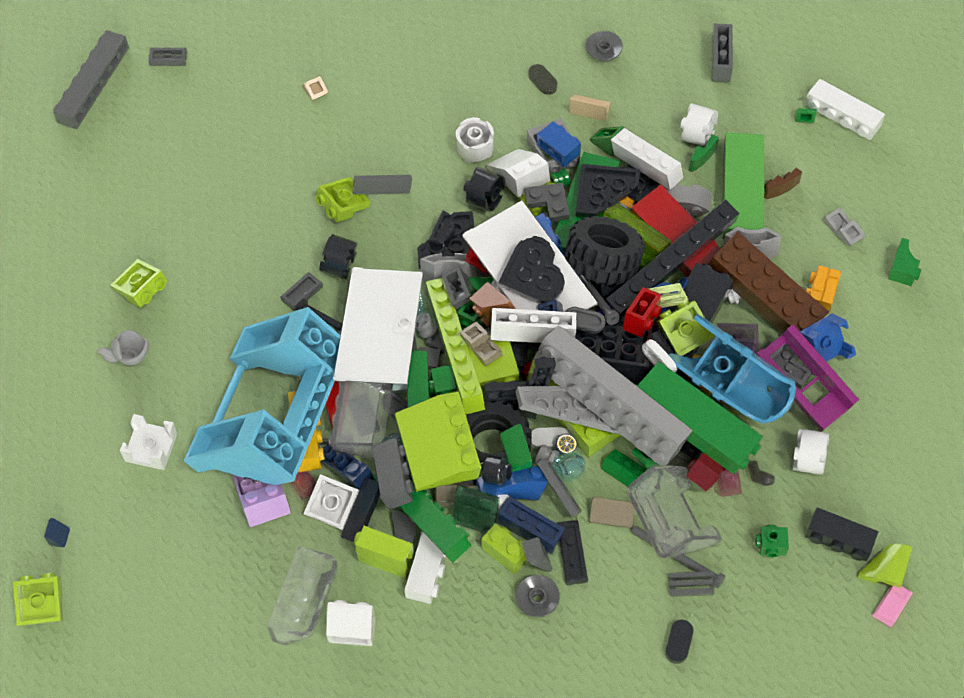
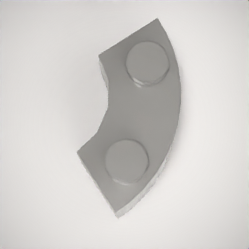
M677 183L671 190L664 187L689 215L696 218L711 212L712 192L708 189L694 184L691 187L679 186L680 183Z
M738 226L725 234L724 245L738 231L769 259L779 254L781 235L767 227L758 230H748Z
M442 253L434 254L420 259L421 272L423 273L422 281L424 282L442 278L441 275L457 266L468 277L477 278V268L465 262L464 259L467 254L455 253V256L442 257Z

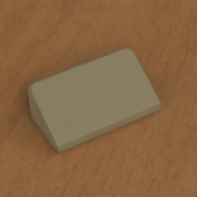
M593 497L590 523L632 528L635 503Z

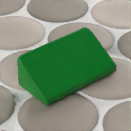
M521 424L500 433L507 460L512 465V472L531 468L532 458Z
M617 449L607 455L601 465L603 471L633 491L640 486L649 474L648 470Z

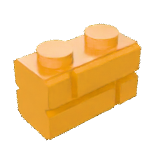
M819 265L816 272L812 271L809 283H812V288L807 287L806 292L830 313L842 272Z

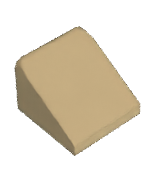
M320 76L302 85L311 100L328 93Z

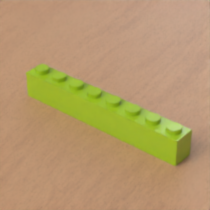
M443 278L426 281L429 302L448 363L452 367L457 392L459 391L465 414L485 410L483 393L467 344L460 336L459 332L462 331L456 309L452 306Z

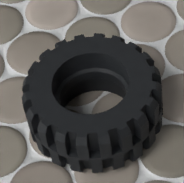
M604 216L585 217L575 222L571 227L564 255L568 264L575 270V273L579 276H584L586 280H593L598 284L606 283V285H612L616 283L619 285L624 282L626 283L638 273L645 251V243L640 233H637L633 227L630 228L625 222L621 223L617 219H609Z
M484 401L485 410L466 414L473 439L485 430L504 432L515 425L521 424L529 452H531L532 432L531 428H529V421L527 418H523V413L519 409L514 410V405L510 403L504 405L503 401H496V403ZM476 449L480 463L487 456L491 455L507 458L505 450L499 453L488 454Z

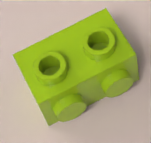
M495 523L481 539L482 549L512 573L516 574L527 562L522 545L524 541L516 540L511 536L512 534L507 528L499 527Z

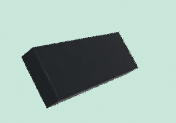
M364 478L340 536L341 538L354 542L356 534L361 532L364 526L368 527L380 497L379 483L377 481Z
M578 520L557 522L558 525L565 528L559 543L566 585L588 583Z

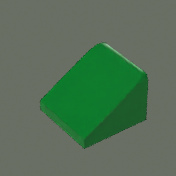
M797 108L795 111V122L814 123L817 109Z

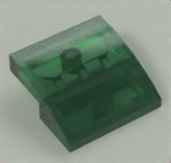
M458 485L452 517H454L458 525L487 533L496 523L500 497Z

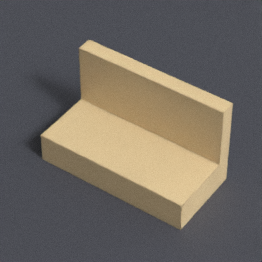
M574 94V97L570 98V113L606 121L611 102Z

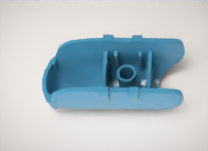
M697 314L694 320L712 332L715 339L704 355L699 358L691 359L670 353L669 356L676 366L693 378L691 382L697 386L702 385L712 392V397L717 401L723 400L757 422L768 423L782 417L790 409L794 401L796 392L795 381L756 355L748 347L735 340L727 332H724Z

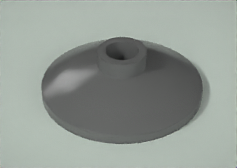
M609 31L595 32L589 36L586 42L588 54L600 61L615 59L621 54L623 48L620 37Z
M529 576L522 580L517 587V605L529 616H547L558 606L560 599L559 589L555 582L546 576ZM539 596L542 600L536 602L534 597Z

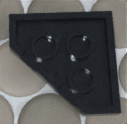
M582 164L576 216L589 218L599 216L637 191L640 169Z
M473 211L453 212L451 214V218L455 223V231L452 238L446 243L429 245L427 240L417 248L419 269H421L420 259L430 255L442 253V257L455 256V253H468L470 246L462 235L474 228Z

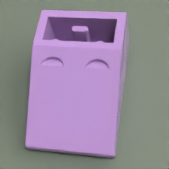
M232 474L250 527L291 513L281 484L271 485Z

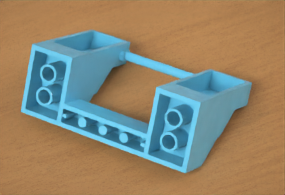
M309 307L244 327L230 357V360L237 366L213 422L199 426L184 462L198 473L216 469L271 485L293 482L335 382L333 377L341 335ZM260 366L280 373L302 377L283 424L265 410L223 420L245 370Z

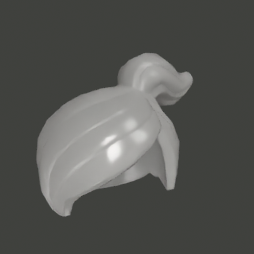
M125 330L112 340V350L100 348L97 350V353H100L110 363L120 361L124 365L132 366L140 363L146 357L149 341L135 331Z

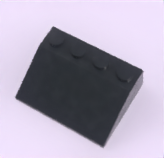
M621 317L614 325H609L605 320L604 329L596 334L576 329L575 338L630 382L641 383L647 376L649 359L643 353L642 345L648 340H652L653 325L650 331L646 330L642 337L623 330L625 318Z

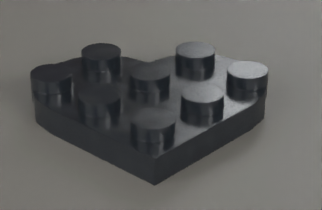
M532 236V238H526L517 244L498 285L533 301L545 303L559 298L563 292L565 280L560 268L553 264L555 255L550 243L542 237Z

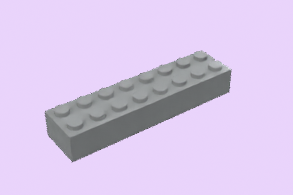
M559 325L544 338L535 358H555L556 367L551 379L599 416L605 423H608L618 431L620 435L624 436L638 449L652 458L654 462L665 468L679 452L693 430Z

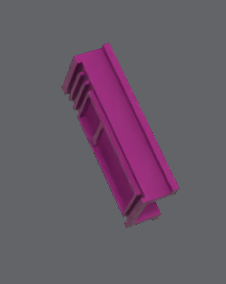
M791 325L782 336L765 349L762 348L756 355L786 375L770 357L771 354L786 343L814 374L816 378L804 388L799 390L796 387L794 402L813 422L817 430L822 432L860 399L794 325ZM819 380L829 391V394L813 406L803 395V392Z

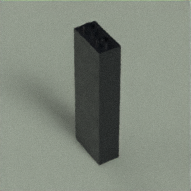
M697 262L683 290L688 301H696L704 318L713 323L733 288V279L724 272L718 273L714 271L708 264ZM677 305L672 306L670 308V311L673 312L677 310ZM659 328L657 334L668 354H676L669 340L665 338ZM699 346L682 356L692 359ZM650 360L647 374L652 370V362ZM677 367V371L682 378L684 372Z

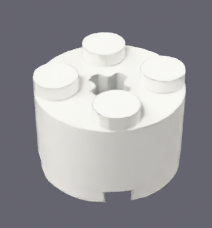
M691 103L688 108L687 118L684 117L680 127L683 129L681 140L705 147L711 134L714 135L715 133L713 127L718 122V111Z
M476 117L468 118L462 121L458 129H456V149L465 162H479L492 156L494 150V130L489 122L481 121L480 118Z
M799 429L798 444L794 452L793 470L823 475L829 433Z

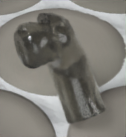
M757 461L749 462L747 467L753 482L763 486L774 484L775 477L773 474L760 470Z

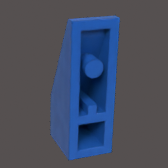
M536 466L512 472L510 480L506 481L503 485L486 483L483 481L482 476L475 480L480 496L509 495L515 499L539 500L548 483L541 468Z

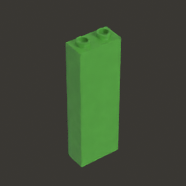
M725 134L723 201L726 199L740 214L736 222L722 233V239H725V234L738 226L748 230L764 228V135Z

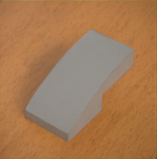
M841 208L833 211L823 219L827 226L848 246L853 245L866 236L856 221L853 220L851 222Z

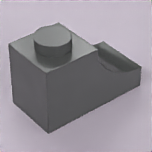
M459 266L441 275L452 306L455 309L471 301L469 298L474 293V289L469 277Z

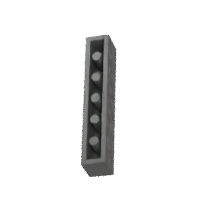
M106 30L99 38L97 45L91 50L88 59L81 65L80 71L72 79L71 85L64 91L60 102L54 107L53 113L57 123L78 129L129 49L126 36Z

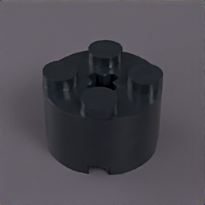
M476 167L470 181L467 180L464 184L463 190L466 192V203L487 212L495 210L503 196L500 195L501 188L505 190V178L492 171Z
M331 234L322 254L324 255L323 260L325 262H320L319 271L342 279H348L351 270L349 266L351 262L354 263L358 243Z

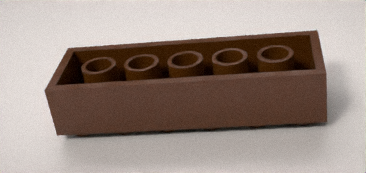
M738 231L708 263L714 271L718 273L724 272L731 276V279H733L732 290L782 334L791 325H794L800 332L820 321L829 313L826 308Z

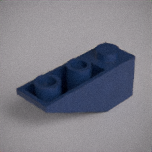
M331 442L323 448L325 460H321V462L346 485L360 490L365 477L374 480V475L367 465Z

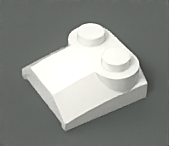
M320 474L304 514L343 530L359 490Z

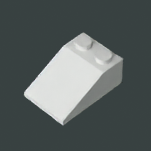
M517 149L486 165L490 171L505 178V185L517 197L525 194L524 188L541 186L550 181L549 165L537 153Z

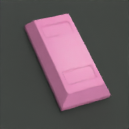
M891 585L872 616L892 628L913 592L903 586L898 588Z

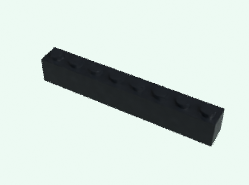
M725 199L611 294L605 302L611 310H616L622 318L642 287L647 289L654 288L658 284L665 282L732 226L740 213Z

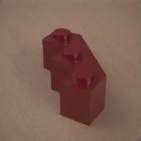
M703 453L698 460L693 459L687 469L690 471L686 477L707 492L727 469Z

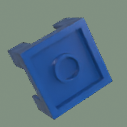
M833 313L800 331L826 362L837 355L846 359L856 355L854 346L844 342L840 328H849L847 320Z

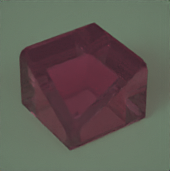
M725 470L717 480L720 497L742 494L739 470L735 475Z

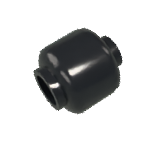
M491 455L487 456L480 463V474L486 483L503 485L512 476V465L509 464L507 458Z

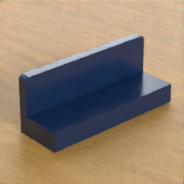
M510 496L498 513L497 523L527 541L538 537L546 551L551 555L554 553L558 541L565 532V528Z

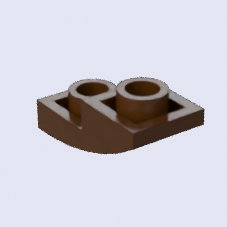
M796 167L791 173H786L783 178L777 175L773 180L770 179L764 186V198L771 199L790 191L800 183L802 171Z

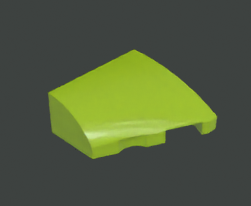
M889 544L859 572L858 578L875 584L880 581L900 588L903 583L912 546Z

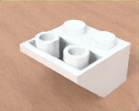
M342 600L328 602L326 635L329 643L373 646L376 623L373 606L365 602H357L356 604H347V602Z

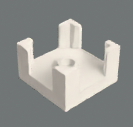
M133 414L130 423L133 428L128 447L123 442L120 449L124 461L165 470L178 434L174 423L164 421L165 427L147 424L143 416Z

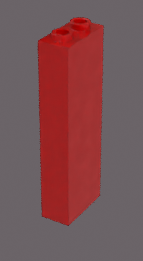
M659 185L635 204L629 213V216L662 251L697 224L662 185ZM712 241L681 267L680 271L688 278L697 262L708 264L721 248L715 241Z

